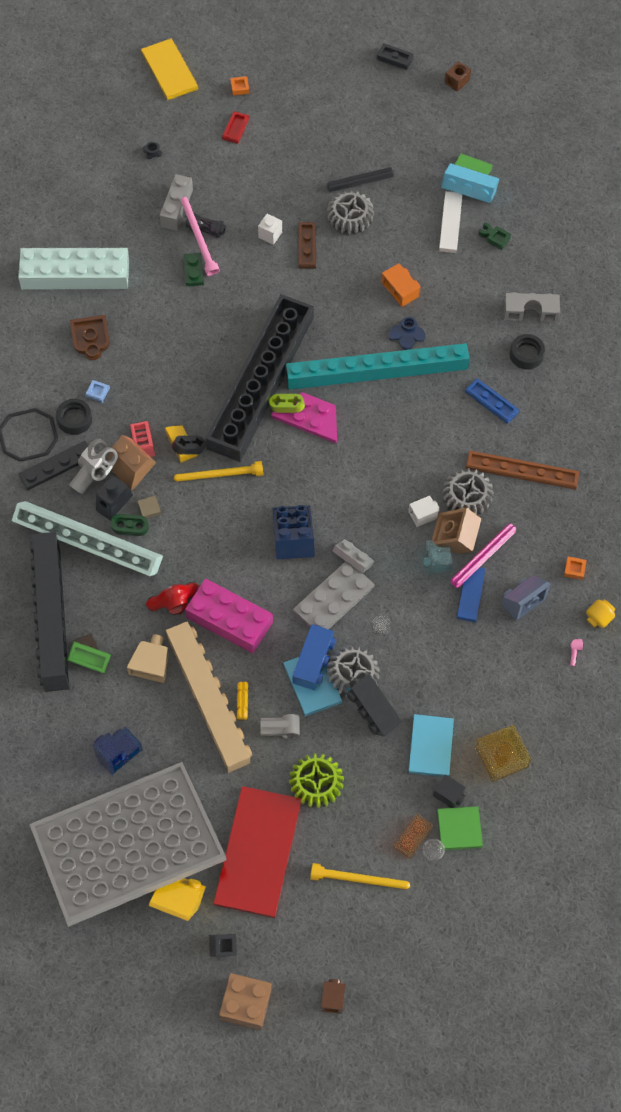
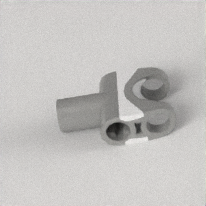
M93 440L79 457L78 464L81 469L69 485L83 495L93 480L101 481L108 475L118 459L117 452L113 448L108 447L104 440ZM98 443H102L103 448L96 452L94 450L95 446ZM108 452H113L112 459L106 461L105 455Z

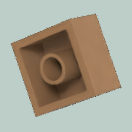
M230 973L219 1014L220 1020L262 1031L272 991V983Z

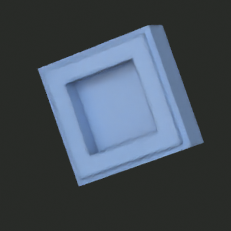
M92 380L85 397L103 403L110 386Z

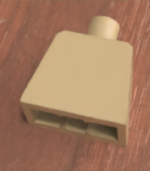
M154 634L150 643L145 641L139 643L127 666L128 675L165 683L169 653L168 648L162 646L164 640L162 636Z

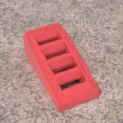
M148 421L130 424L133 440L137 444L149 442L139 446L150 457L155 456ZM146 429V431L135 433L136 430Z

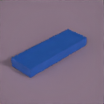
M478 378L465 389V393L507 424L519 413L517 407Z
M479 567L463 583L457 619L476 623L486 568Z

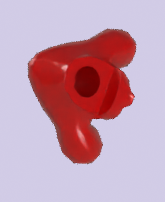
M189 582L186 585H171L162 590L159 595L149 597L146 607L154 612L161 608H166L170 614H182L187 607L188 599L195 595L200 586L194 582Z

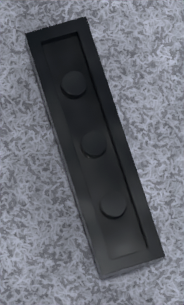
M83 441L18 473L26 489L30 490L78 466V459L88 447L86 441Z

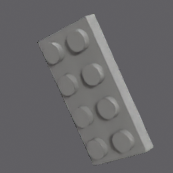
M345 561L293 609V612L309 627L313 624L330 629L375 587V584Z

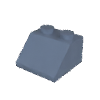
M531 576L529 579L524 578L518 583V587L513 590L509 589L503 594L502 606L516 621L546 600L550 587L548 581L536 576Z

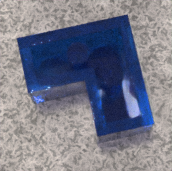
M127 727L117 730L112 736L109 732L106 735H101L93 744L97 760L111 775L143 750L140 741Z

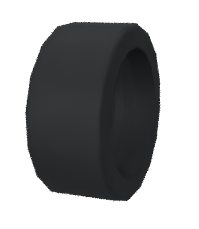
M523 334L516 337L510 348L512 363L521 369L531 370L537 368L542 363L545 354L543 341L532 334ZM521 345H531L537 349L538 355L535 358L526 359L517 353V348Z
M77 398L68 399L61 403L56 411L57 423L60 429L67 434L79 435L87 431L92 424L91 409L83 400ZM71 409H79L84 411L85 419L78 424H68L64 421V414Z

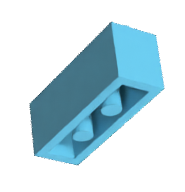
M450 163L444 173L441 188L491 203L497 190L499 178Z

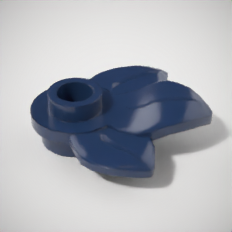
M405 317L400 324L391 328L389 339L399 340L401 347L408 350L414 346L415 341H424L425 332L422 328L418 327L414 318Z

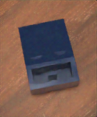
M310 505L274 507L273 522L276 559L315 557Z

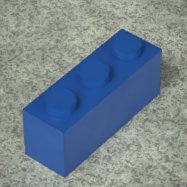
M311 624L292 676L293 684L315 690L317 684L321 685L324 677L322 673L323 667L327 668L330 656H328L329 650H333L336 643L334 631Z

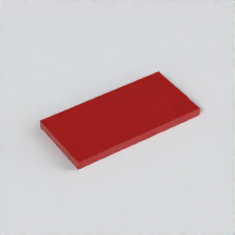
M242 786L226 850L227 860L223 863L214 900L215 906L275 918L301 806V798L296 799L292 796Z

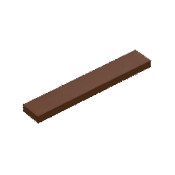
M470 450L466 469L469 468L470 470L477 469L480 472L575 490L579 477V471Z

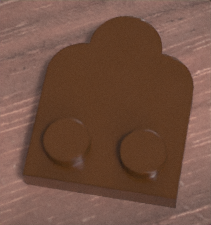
M106 315L70 320L75 351L79 354H84L89 360L99 359L102 351L107 350L110 346Z

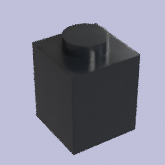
M445 774L435 788L433 797L450 808H455L456 805L460 806L466 798V795H464L466 787Z
M236 934L209 935L210 957L237 956Z

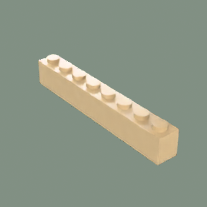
M187 621L167 629V639L228 773L251 764L250 757L253 756L249 745L245 746L242 741L244 739L241 728L236 727L234 723L236 722V717L233 711H229L226 706L229 704L224 693L221 694L219 691L221 685L217 676L213 677L211 673L213 668L210 661L205 660L203 656L205 650L202 644H198L195 639L198 637L195 628H190Z

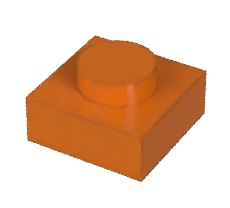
M247 76L230 78L233 96L249 94Z
M567 557L564 577L583 580L587 560Z

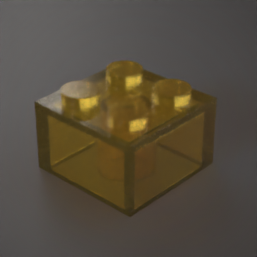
M514 724L477 739L475 748L492 782L529 768L532 759Z

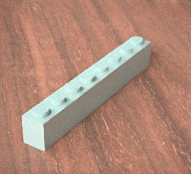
M26 501L17 503L12 518L13 522L40 533L56 532L60 541L148 576L157 574L163 558L160 554Z

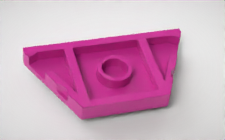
M301 392L300 395L305 403L302 411L297 413L273 412L271 414L273 419L337 443L336 405Z

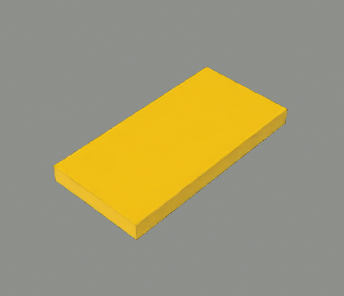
M172 38L141 49L142 55L167 100L198 90V85Z

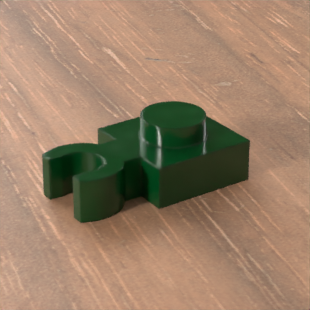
M485 222L483 229L486 231L482 229L478 231L480 237H488L487 242L501 250L511 239L512 235L498 226L492 229L491 225Z

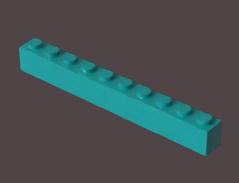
M467 343L286 363L288 390L468 370L470 357Z

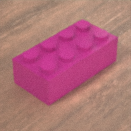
M206 578L185 609L187 619L251 653L255 652L273 623L272 613Z

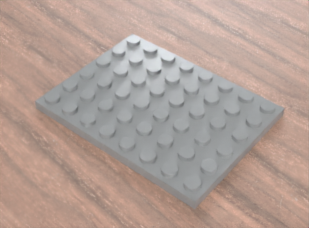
M183 762L29 824L68 927L227 860Z

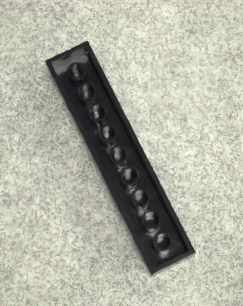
M280 294L205 438L207 450L241 462L270 405L269 399L275 395L286 373V363L292 362L314 318V306Z

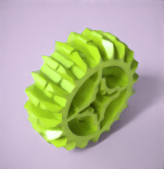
M314 753L312 759L306 755L305 761L299 759V765L294 764V771L290 772V777L292 778L289 780V784L292 785L291 792H296V799L302 797V804L309 801V807H312L313 802L316 803L317 808H320V802L328 806V799L334 802V796L339 797V790L343 789V784L341 783L344 781V776H341L342 769H337V762L331 764V757L325 760L324 754L317 758V754ZM313 767L312 773L301 777L304 771ZM319 767L326 769L331 775L322 773ZM315 773H317V778H319L318 788L316 783H314ZM329 783H333L330 789H328L326 792H320L323 786H327ZM302 785L312 788L314 794L306 791Z

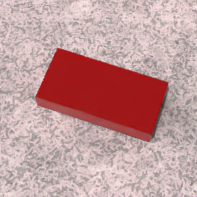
M233 111L223 133L222 140L238 144L248 123L249 115Z

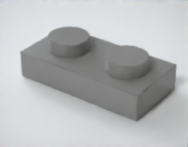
M345 539L336 544L332 550L361 573L368 570L374 563V560L366 553L360 551Z

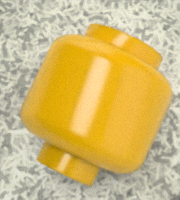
M605 599L603 601L596 600L586 611L589 617L587 619L588 623L594 628L596 626L600 628L606 627L615 618V608Z

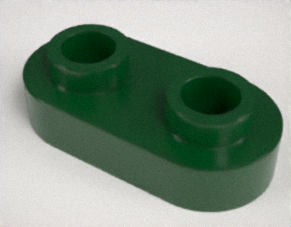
M117 514L111 519V528L117 534L142 536L148 532L149 523L144 516ZM122 523L124 526L118 527V524ZM138 525H142V526H143V528H141V529H137L136 527H137Z

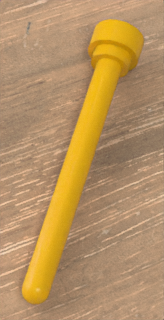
M255 461L251 466L176 474L173 479L179 482L249 473L256 476L264 475L262 461Z
M312 864L310 880L319 881V879L325 877L399 889L410 888L408 881L328 870L321 866V864Z

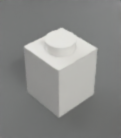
M266 214L258 225V238L274 245L282 234V220Z
M431 496L409 504V514L416 527L436 520L438 517L439 506L436 501L432 500Z

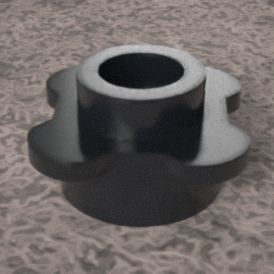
M149 142L143 147L147 159L162 156L158 143Z

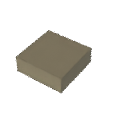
M156 496L137 501L141 515L146 519L161 514Z

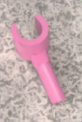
M574 639L570 644L572 651L570 666H575L577 650H583L582 639Z

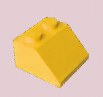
M183 878L155 890L149 906L188 921L198 910L206 886L201 885V882L198 880Z

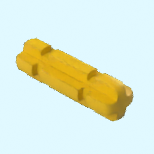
M238 682L237 719L247 720L248 683Z

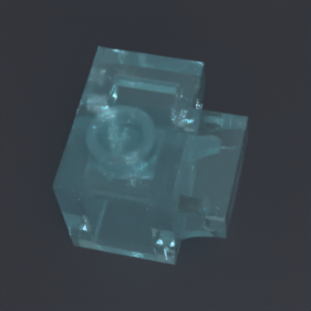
M433 540L425 541L424 550L426 557H423L424 568H428V573L451 572L453 562L450 547L441 548L436 546Z

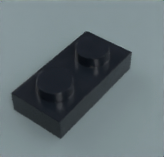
M385 43L382 44L377 54V60L405 70L409 68L414 58L413 53Z

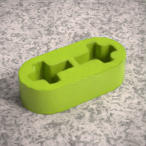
M275 394L269 399L272 411L277 413H297L305 407L304 399L300 394Z

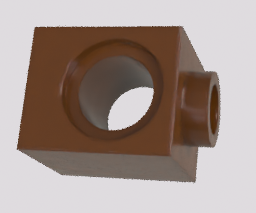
M458 61L445 73L444 83L458 92L470 80L471 69Z
M329 979V982L324 981L321 1011L342 1014L345 984L341 983L340 980Z

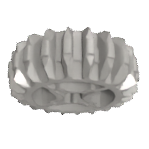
M344 190L343 194L338 193L337 197L333 196L331 201H329L327 208L328 221H330L331 226H335L336 231L341 228L342 234L345 230L348 231L349 235L351 231L357 234L358 229L363 232L364 227L368 228L369 223L373 221V204L370 203V198H366L365 194L360 195L359 191L353 193L351 190L350 193H347Z
M462 468L459 470V473L454 471L453 475L449 476L447 481H445L442 491L444 495L443 500L447 502V508L452 507V510L468 508L476 515L477 512L482 514L484 509L487 510L494 494L489 478H484V473L478 475L477 469L474 472H470L469 468L467 472H464ZM454 493H456V495L459 496L462 499V501L459 500Z
M351 645L348 650L343 647L341 651L337 650L330 657L326 676H329V683H334L333 689L339 688V694H341L342 692L347 693L344 686L362 672L370 673L377 683L380 668L376 667L377 661L372 660L373 654L367 655V649L362 652L360 647L354 650Z

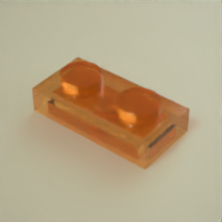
M416 814L393 848L411 859L434 825Z

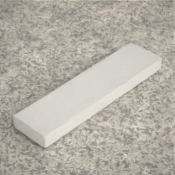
M445 191L439 247L441 252L457 253L463 194Z

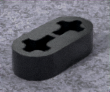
M196 435L177 436L171 446L177 454H201L206 447V441Z

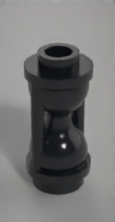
M193 213L201 232L209 233L217 238H220V235H224L226 230L224 221L211 220ZM187 218L185 226L190 231H193Z

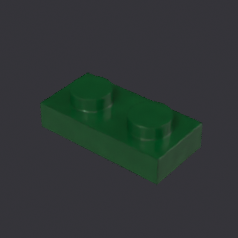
M201 253L183 254L186 287L204 285Z

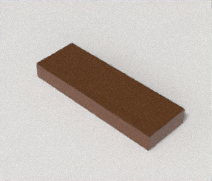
M298 222V269H316V222Z

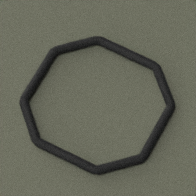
M37 408L9 414L0 425V442L4 454L21 462L48 455L58 441L53 417ZM37 412L49 418L55 439L46 452L20 458L6 450L2 429L11 417Z

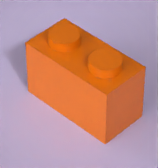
M400 263L382 273L381 283L401 307L419 297V283L412 279L408 270L403 268Z

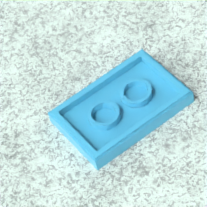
M299 657L283 663L305 716L342 703L337 688L333 689L332 687L334 683H329L328 681L329 676H326L328 670L326 667H323L322 670L324 677L321 685L317 684L316 689L311 690L295 685L292 682V676Z
M414 714L409 773L440 777L446 774L449 776L453 718Z

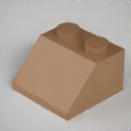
M122 435L112 446L118 454V459L111 471L122 482L127 484L130 490H133L156 462L134 440ZM113 452L109 453L108 460L112 459Z
M468 508L439 513L430 546L458 554L473 552L481 518Z

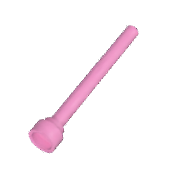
M187 197L181 198V203L205 260L204 270L206 275L217 274L220 271L218 264L212 261Z

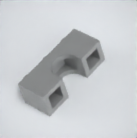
M175 174L160 213L161 227L178 231L183 218L181 198L187 197L189 201L193 191L192 178Z
M506 293L504 299V320L522 321L524 311L533 309L539 313L540 321L558 322L560 295L551 293Z

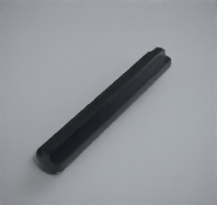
M388 167L330 181L327 183V188L329 192L391 178L394 174L393 169Z

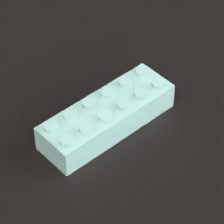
M21 248L19 265L21 289H128V248Z

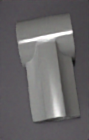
M287 714L282 716V718H261V736H282L285 739H288V737H293V739L299 738L300 717L295 714Z

